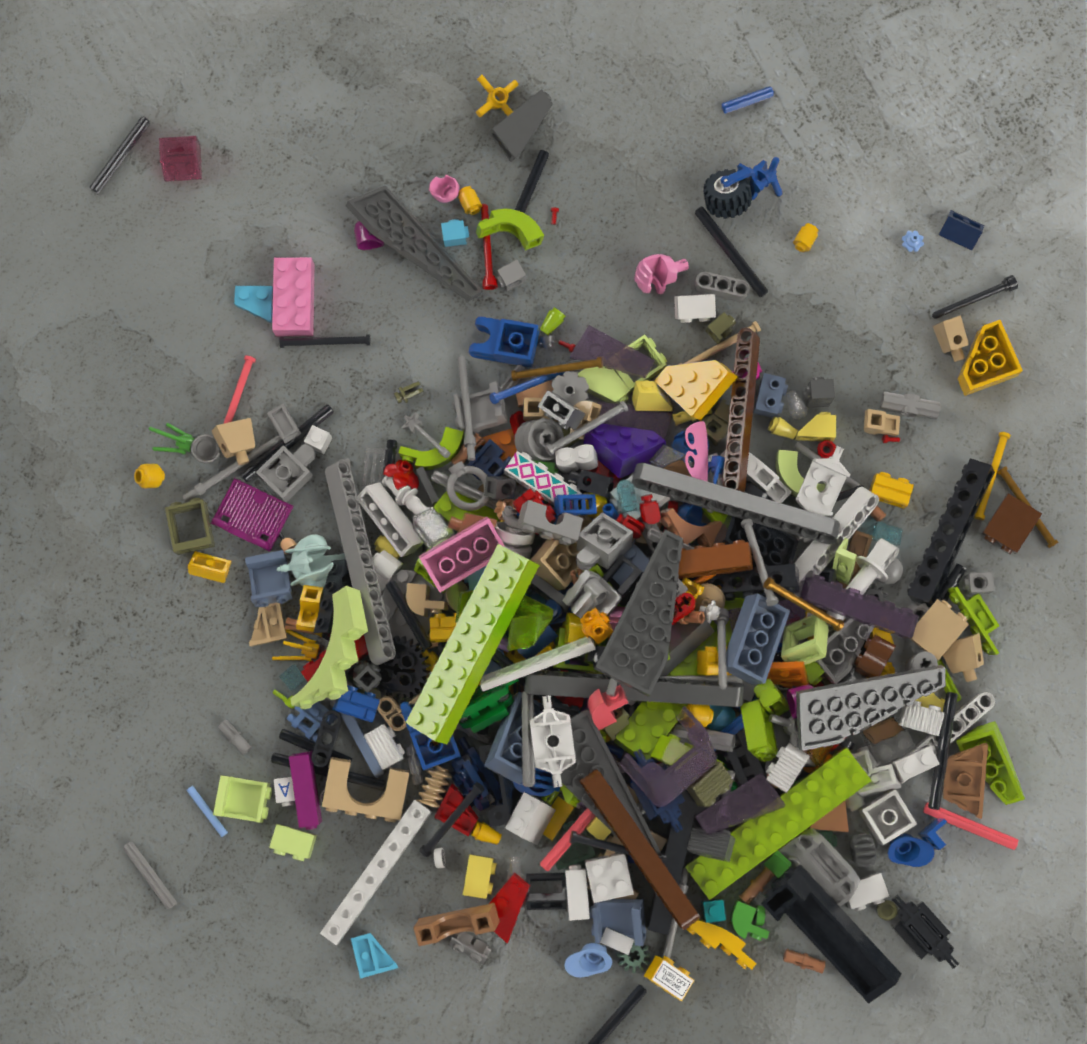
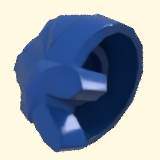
M686 502L679 507L677 514L684 521L695 526L707 525L701 522L702 507Z

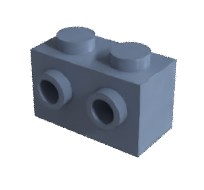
M767 373L763 374L754 407V414L773 418L778 413H782L784 403L781 402L782 395H786L788 385L785 384L786 378Z

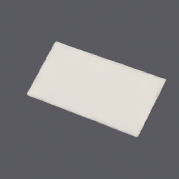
M606 927L600 943L629 955L634 939Z

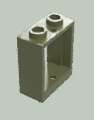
M193 498L188 503L175 502L171 503L170 507H165L172 548L175 554L180 555L215 547L208 507L203 499ZM201 509L206 537L180 543L175 514Z

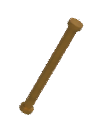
M597 357L594 360L523 371L512 370L511 375L513 381H518L521 378L593 367L603 368L602 357Z
M1007 466L997 471V474L1002 476L1015 497L1032 507L1008 473ZM1039 518L1035 526L1048 543V548H1051L1059 542L1053 538Z
M770 577L764 581L763 588L771 589L832 625L834 630L840 631L843 628V620H837L776 584Z

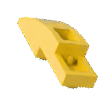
M697 920L686 929L692 935L697 933L701 937L700 942L708 949L711 946L716 949L721 943L720 949L729 956L731 953L738 958L736 962L744 969L749 967L752 970L757 964L742 951V948L746 945L745 942L715 924Z

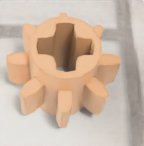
M504 499L503 501H497L494 512L497 513L498 519L504 521L502 511H504L506 506L513 507L512 503L515 500ZM514 508V515L516 517L517 510Z

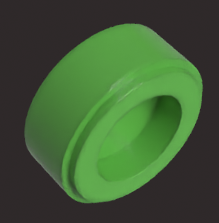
M757 905L754 923L756 926H763L765 922V908Z

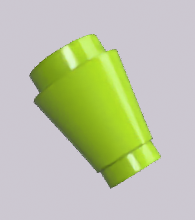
M553 307L547 313L540 330L549 336L550 333L564 322L565 315Z

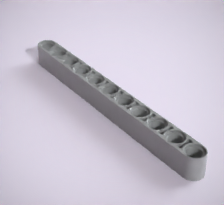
M341 459L325 469V475L352 587L360 590L368 628V632L364 634L369 658L373 664L380 665L395 657V647L351 468L347 461Z

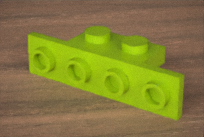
M958 587L947 589L950 593V600L957 604L960 613L968 619L967 622L970 625L971 633L973 635L980 634L982 650L988 655L999 654V651L988 636L990 632L999 627V624L980 594L977 593L966 600Z

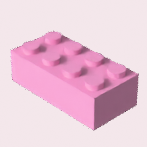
M311 257L274 258L272 331L276 337L313 336L315 265Z
M485 517L418 557L438 591L442 592L485 567L497 545L500 544L504 547L505 545L490 519Z

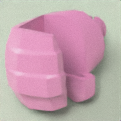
M663 254L651 255L639 262L635 272V282L644 293H650L652 283L655 285L657 293L663 294L666 285L676 281L678 272L688 270V262L686 259L674 262L670 256Z

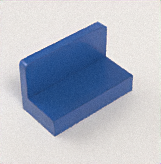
M936 818L918 834L923 840L929 842L934 850H941L946 844L936 831L947 821L944 818Z

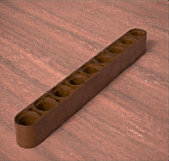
M747 327L742 328L737 335L734 374L737 378L732 383L722 486L731 488L736 483L734 490L745 492L760 346L759 336ZM747 354H750L749 357L746 360H744L745 356ZM748 372L747 376L742 378L743 374ZM746 390L745 395L740 397L741 393ZM744 409V412L739 415L740 410ZM742 427V431L737 434V430ZM740 446V450L735 453V449ZM738 465V469L733 472V468Z
M595 769L581 779L582 787L676 923L683 931L700 919L699 914L605 778Z

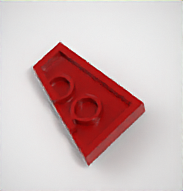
M516 873L510 877L489 902V904H495L500 921L493 932L507 944L510 941L530 887Z

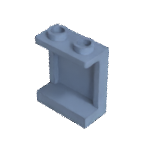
M283 550L245 558L251 583V601L255 607H266L272 603H285L293 599L289 571L278 572L276 570L280 565L288 564Z
M610 899L596 902L593 906H590V918H593L591 931L592 936H595V943L601 942L607 927L634 939L635 946L644 945L647 934L643 899Z

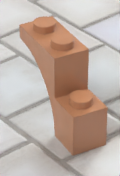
M673 508L664 509L660 512L663 526L668 531L683 538V543L687 545L697 538L699 546L712 547L716 535L723 525L721 521H714L704 526H695L684 521Z

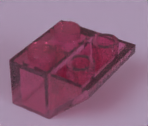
M197 136L159 138V156L165 182L202 179L201 144Z

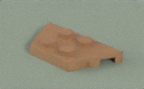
M987 743L948 757L942 795L945 800L957 804L958 807L973 813L979 819H982Z

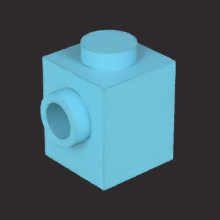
M452 219L449 222L441 223L445 247L467 244L466 238L469 237L468 226L464 227L463 220Z

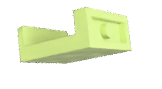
M220 775L213 815L263 823L264 819H267L269 808L266 807L267 799L270 800L272 795L270 783Z

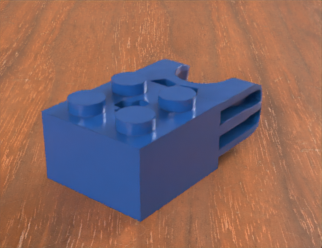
M476 318L475 326L477 329L489 334L490 337L484 343H472L470 345L468 353L472 357L512 365H522L529 368L533 367L540 335L539 325L507 319Z
M408 702L400 703V708L406 722L412 708ZM406 724L423 770L461 756L453 734L448 744L438 742L437 745L430 743L432 742L431 738Z

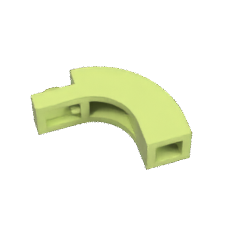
M778 450L776 453L777 476L792 491L790 494L797 497L804 481L797 468L798 452ZM817 484V490L822 492L825 489V484Z

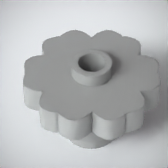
M566 371L563 376H556L551 384L554 389L552 392L561 396L572 405L588 399L586 391H588L589 385L584 377L578 376L577 372ZM569 387L573 388V392L571 394H568L566 392L567 388Z

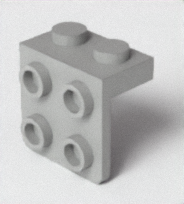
M586 569L579 575L578 580L567 591L562 601L566 605L572 606L584 592L583 587L585 583L592 578H596L609 591V596L603 603L597 604L595 607L600 613L604 611L609 617L622 597L599 574Z

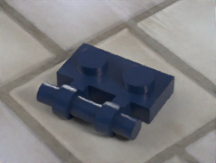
M489 439L475 455L476 459L470 461L467 466L477 467L484 471L487 476L501 477L512 458L508 456L503 461L501 457L505 451L493 440ZM497 463L500 467L492 474L489 470Z

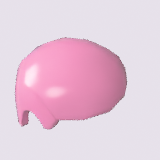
M445 175L444 178L435 177L429 185V191L434 199L440 203H448L458 196L459 184L455 178Z

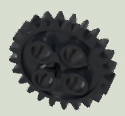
M399 635L392 638L396 653L394 660L391 659L385 662V664L390 666H385L384 663L378 665L381 669L382 678L379 684L381 685L380 692L387 690L386 696L393 693V699L400 696V699H404L406 696L410 698L413 694H418L420 692L419 689L422 690L424 688L423 683H426L428 680L425 676L431 674L426 668L431 666V664L425 663L429 656L422 655L425 650L418 649L419 643L413 645V639L407 641L406 636L400 639ZM408 656L412 659V664L408 662ZM387 671L391 673L392 679L387 675ZM405 675L409 677L410 683L406 681Z

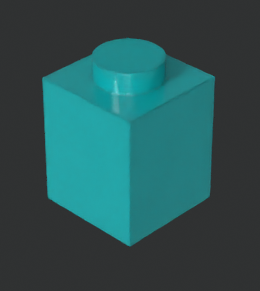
M722 899L701 901L703 919L706 923L726 920Z

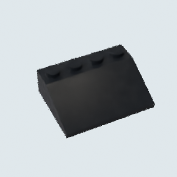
M728 515L716 535L713 545L716 543L733 544L737 540H744L749 543L745 529L741 526V522L744 519ZM753 522L752 528L764 565L792 564L799 541L787 532ZM751 551L752 566L757 567ZM777 579L774 582L780 584L782 579Z

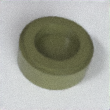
M885 900V902L878 904L876 907L877 915L887 921L894 919L898 912L896 904L890 900Z

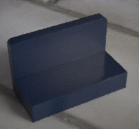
M950 210L939 232V236L969 250H973L983 232L984 225Z

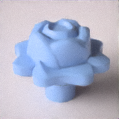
M907 231L906 235L902 237V241H904L902 246L907 248L909 252L913 250L918 252L919 248L924 245L922 241L924 237L919 235L917 231H913V233Z

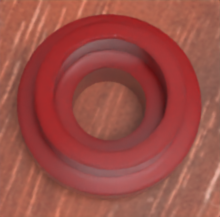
M823 440L817 447V453L821 458L832 457L836 445L830 440ZM828 447L830 452L825 453L823 448Z

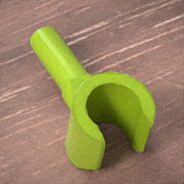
M276 689L272 692L290 709L295 708V706L291 705L290 699L293 695L287 699L286 696Z

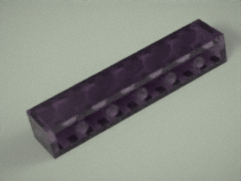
M819 575L805 577L800 598L808 603L901 638H913L919 618L918 615L912 613L913 610L905 607L899 609L895 607V603L889 601L880 602L878 597L873 595H861L860 591L854 588H842L843 585L835 581H831V583L824 581L825 578Z

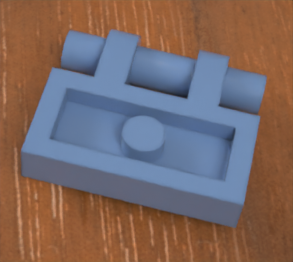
M319 701L309 709H301L295 706V709L300 714L296 717L291 713L287 720L292 723L291 726L295 729L298 728L305 733L306 738L316 742L318 736L316 732L321 726L324 714L330 710ZM335 714L329 715L327 718L328 723L332 725L337 716ZM305 718L314 723L311 728L303 723Z

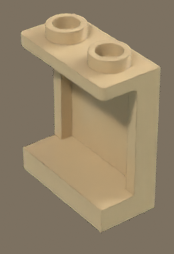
M938 599L907 635L921 649L932 653L936 657L937 662L969 625L966 622L968 619L960 612L954 613L949 603L945 600L939 601Z

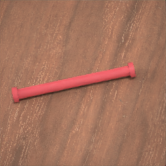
M245 355L244 357L245 363L223 424L233 421L251 366L256 361L251 356Z

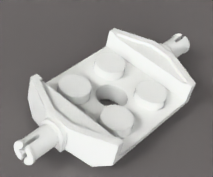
M836 446L832 457L813 459L796 497L797 503L804 510L823 516L833 515L831 511L846 477H850V473L839 460L844 450L843 448ZM820 481L825 483V489L822 492H819L816 488Z
M545 696L542 697L543 712L529 720L535 768L550 772L553 775L554 787H561L560 774L576 762L570 715L555 711L552 708L551 696H547V699ZM554 735L558 738L559 743L556 747L548 745L547 739L549 736Z

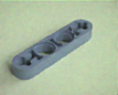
M340 713L374 776L378 778L385 774L364 737L365 734L356 718Z

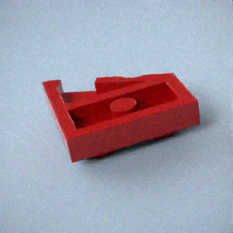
M454 784L450 786L434 817L443 823L465 799ZM470 805L452 825V828L468 837L479 819Z

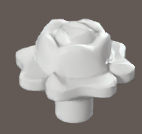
M713 600L707 607L700 606L699 611L704 612L709 624L712 620H717L720 614V607L716 606V602Z

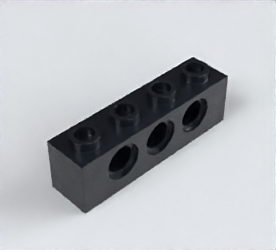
M346 559L331 561L333 562V567L327 576L313 632L330 641L333 627L334 606L332 594L345 586L353 588Z

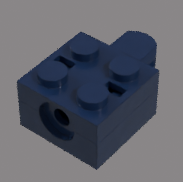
M554 600L547 601L539 609L529 601L514 614L505 635L525 659L534 657L558 637L550 624L562 615V608Z

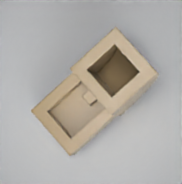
M581 401L575 404V407L586 413L577 429L599 417L602 405L591 401ZM570 428V433L575 431L574 429ZM585 434L580 436L579 439L584 440Z
M872 409L865 411L864 431L873 435L878 433L891 436L899 435L900 416L889 415L884 411Z

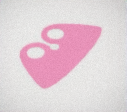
M699 421L690 425L685 431V440L688 447L692 450H697V455H694L692 451L686 453L685 463L692 477L708 481L707 430L705 422ZM689 432L694 436V444H690L688 441ZM689 456H692L695 465L693 468L688 464Z

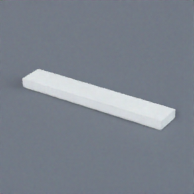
M591 636L589 638L585 637L483 675L480 686L483 691L593 651L596 649L595 641Z

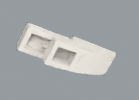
M740 446L735 449V453L740 450ZM726 449L720 456L725 457ZM749 452L746 480L751 481L758 489L766 493L770 500L782 503L792 491L779 480V476Z

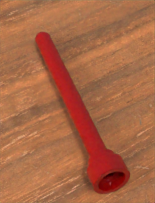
M482 204L481 207L482 220H489L487 204ZM490 235L483 237L486 276H484L482 283L483 289L494 290L498 288L497 279L493 275Z

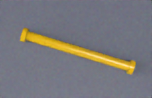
M999 432L1000 439L991 464L995 473L977 510L975 519H985L984 512L1007 440L1011 436L1009 433Z

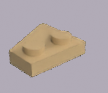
M272 603L266 607H259L258 617L253 627L254 631L249 646L253 647L287 639L281 603Z

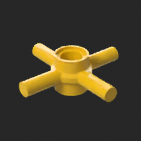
M483 74L479 76L477 80L489 94L487 103L476 111L477 116L482 117L490 109L496 110L499 108L509 116L513 111L506 104L508 94L519 86L518 82L513 80L505 88L497 87L494 89Z

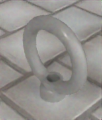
M462 461L449 468L451 475L447 481V494L451 502L458 508L466 511L478 510L485 506L490 497L483 494L482 498L475 503L463 502L457 497L454 484L457 478L464 474H474L483 482L485 492L487 474L477 467L465 466Z

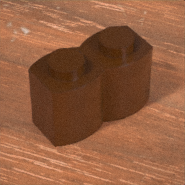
M874 635L872 639L868 638L863 647L866 649L864 655L859 654L854 663L857 665L855 671L867 678L880 676L896 645L877 635Z

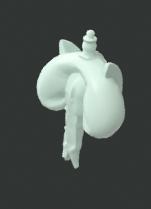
M312 534L301 539L294 549L285 550V553L292 554L291 562L280 565L276 570L278 572H293L296 580L290 584L291 586L300 584L301 586L323 587L324 592L328 573L333 567V562L331 561L346 558L344 553L325 556L324 554L327 549H331V547L327 546L326 539L323 536Z

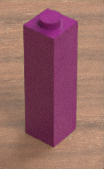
M312 751L292 754L289 756L299 828L305 827V830L315 829L322 822L315 768L312 762Z

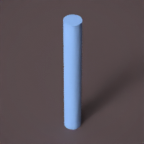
M194 786L188 788L186 791L221 837L225 836L228 833L218 818L213 815L212 810Z

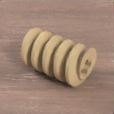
M436 765L433 767L435 770H428L432 777H425V781L429 784L421 786L425 792H419L418 795L422 797V800H417L433 808L440 807L436 800H443L439 793H446L442 786H449L450 783L446 778H452L449 770Z

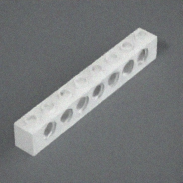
M417 800L413 801L320 932L321 935L335 945L340 943L432 813L430 809Z

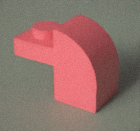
M621 685L616 687L614 696H609L606 692L602 693L598 689L589 697L588 708L598 730L617 722L613 711L628 703Z

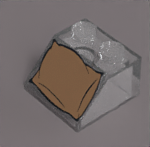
M663 445L649 460L653 466L692 477L686 467V455L666 445ZM688 459V464H689V466H690L691 468H693L694 465H693L692 462Z
M895 714L873 726L870 725L869 728L860 732L866 746H868L879 766L916 749L907 729L898 724L899 719Z

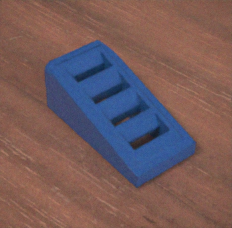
M595 494L557 495L554 498L556 517L565 512L575 516L597 514ZM578 500H580L581 510H578ZM585 500H588L589 509H586ZM570 501H572L573 510H570Z

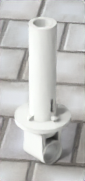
M881 538L867 557L858 556L856 562L861 569L844 590L847 593L846 599H841V594L834 603L832 612L828 611L827 614L837 620H844L847 609L850 611L853 609L875 579L886 582L888 575L885 570L897 557L899 548ZM852 595L856 596L854 603L850 602ZM838 606L843 608L841 615L836 614Z

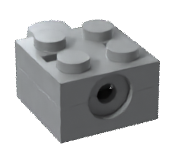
M303 444L292 454L285 446H282L256 473L287 503L313 477L306 467L315 459V451L310 445Z
M602 512L579 534L577 541L579 553L576 557L577 567L581 570H589L598 563L608 570L621 554L624 555L632 547L633 531Z

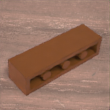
M737 540L733 544L728 545L716 543L713 547L700 545L695 546L691 550L682 548L678 579L753 570L750 545L744 540Z

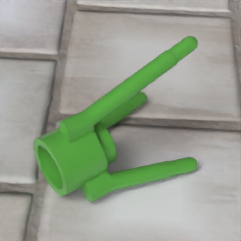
M169 423L166 426L180 434L179 436L153 427L148 428L150 431L176 440V446L179 447H153V451L176 452L184 455L186 451L191 452V445L195 440L192 435L183 432Z

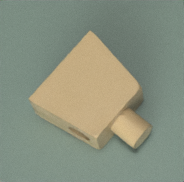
M961 315L934 325L933 329L944 354L951 352L954 362L965 359L962 347L968 345V340Z
M251 418L216 425L212 430V434L224 457L236 456L239 466L249 463L247 453L255 448Z
M979 633L956 639L943 655L951 673L963 672L966 682L976 680L977 676L974 669L984 664Z

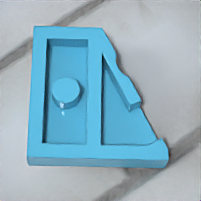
M235 286L234 304L272 323L273 286Z
M371 933L351 938L360 979L398 968V965Z

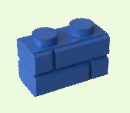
M347 685L348 692L341 695L339 699H336L333 710L373 722L380 702L379 699L375 698L376 694L367 693L366 691L364 694L357 692L358 688Z

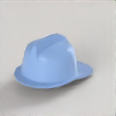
M588 943L580 952L570 955L566 959L564 966L568 974L581 978L608 971L611 968L612 959L607 954L605 945Z

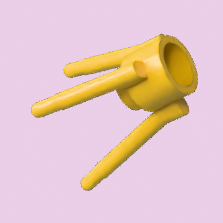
M286 630V633L307 643L300 645L283 641V644L302 649L301 654L305 656L272 657V660L311 661L312 658L317 659L320 644L294 631Z

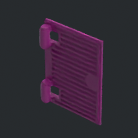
M234 478L210 524L218 526L270 552L294 506ZM223 515L230 518L228 523L221 520ZM261 535L268 536V541L260 539Z

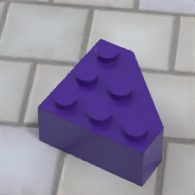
M602 423L585 433L583 445H592L597 453V460L618 478H622L633 473L636 465L639 463L650 465L663 459L666 441L652 430Z

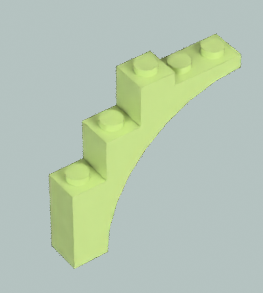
M345 586L332 594L334 606L333 627L326 653L311 680L301 691L290 698L292 706L309 709L313 704L324 700L326 697L335 700L348 692L344 670L349 669L351 665L358 662L354 640L359 639L368 632L360 590Z

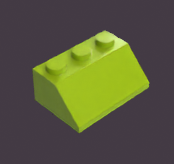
M447 491L433 507L434 513L448 523L451 516L462 520L464 513L494 518L499 522L497 513L494 512V509L487 506L474 511L458 508L449 499ZM455 492L457 497L463 502H477L460 493Z

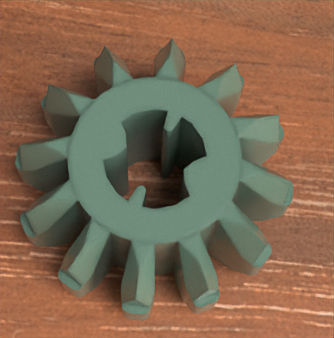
M634 940L630 952L637 950L636 954L639 957L630 960V955L617 953L616 956L618 958H624L618 962L619 965L627 963L624 967L625 971H628L629 967L632 966V973H636V966H638L640 971H643L641 963L649 964L644 957H651L650 953H643L649 949L648 945L640 948L641 946H635Z

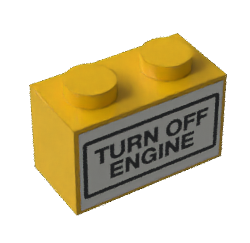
M665 955L663 958L655 956L644 977L674 998L682 1001L694 982L689 977L690 972L681 966L679 968L673 966L674 961Z

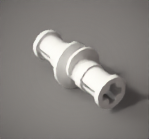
M385 476L383 478L382 484L392 490L396 496L395 502L397 505H406L420 522L425 521L431 515L432 510L426 507L416 496L418 493L416 488L410 490V486H405L397 490L392 477Z

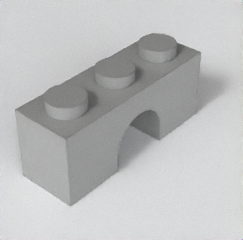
M530 500L522 504L517 527L523 528L524 532H535L541 534L542 538L559 540V543L563 545H570L578 541L583 518L565 512L558 516L557 524L555 525L546 519L545 512L547 506Z

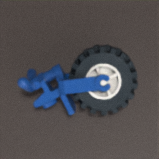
M774 157L772 159L769 169L767 168V162L762 160L753 169L740 163L737 165L738 171L736 169H724V171L719 170L716 174H711L710 178H707L703 185L706 209L710 211L711 215H716L717 218L723 217V219H727L728 217L735 218L736 215L740 216L742 212L748 210L751 201L758 196L757 193L761 192L764 187H768L770 183L775 195L781 196L783 192L776 175V169L780 161L779 158Z

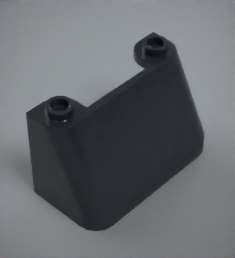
M492 745L479 746L480 758L484 764ZM500 774L499 780L503 805H497L490 809V827L507 825L523 793H520L515 788L512 780Z

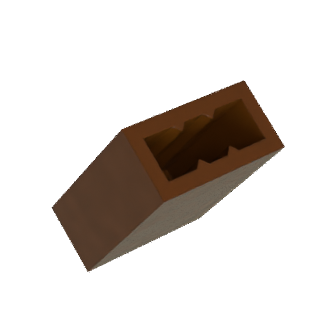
M1008 493L981 534L985 536L984 539L991 544L996 542L1002 546L1000 549L1009 555L1011 553L1016 554L1042 513Z

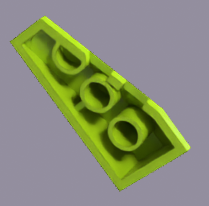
M996 721L977 726L956 740L961 752L987 743L985 781L1005 805L1025 800Z

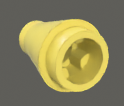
M774 416L768 426L771 434L787 437L792 440L798 429L792 427L781 417L777 418Z

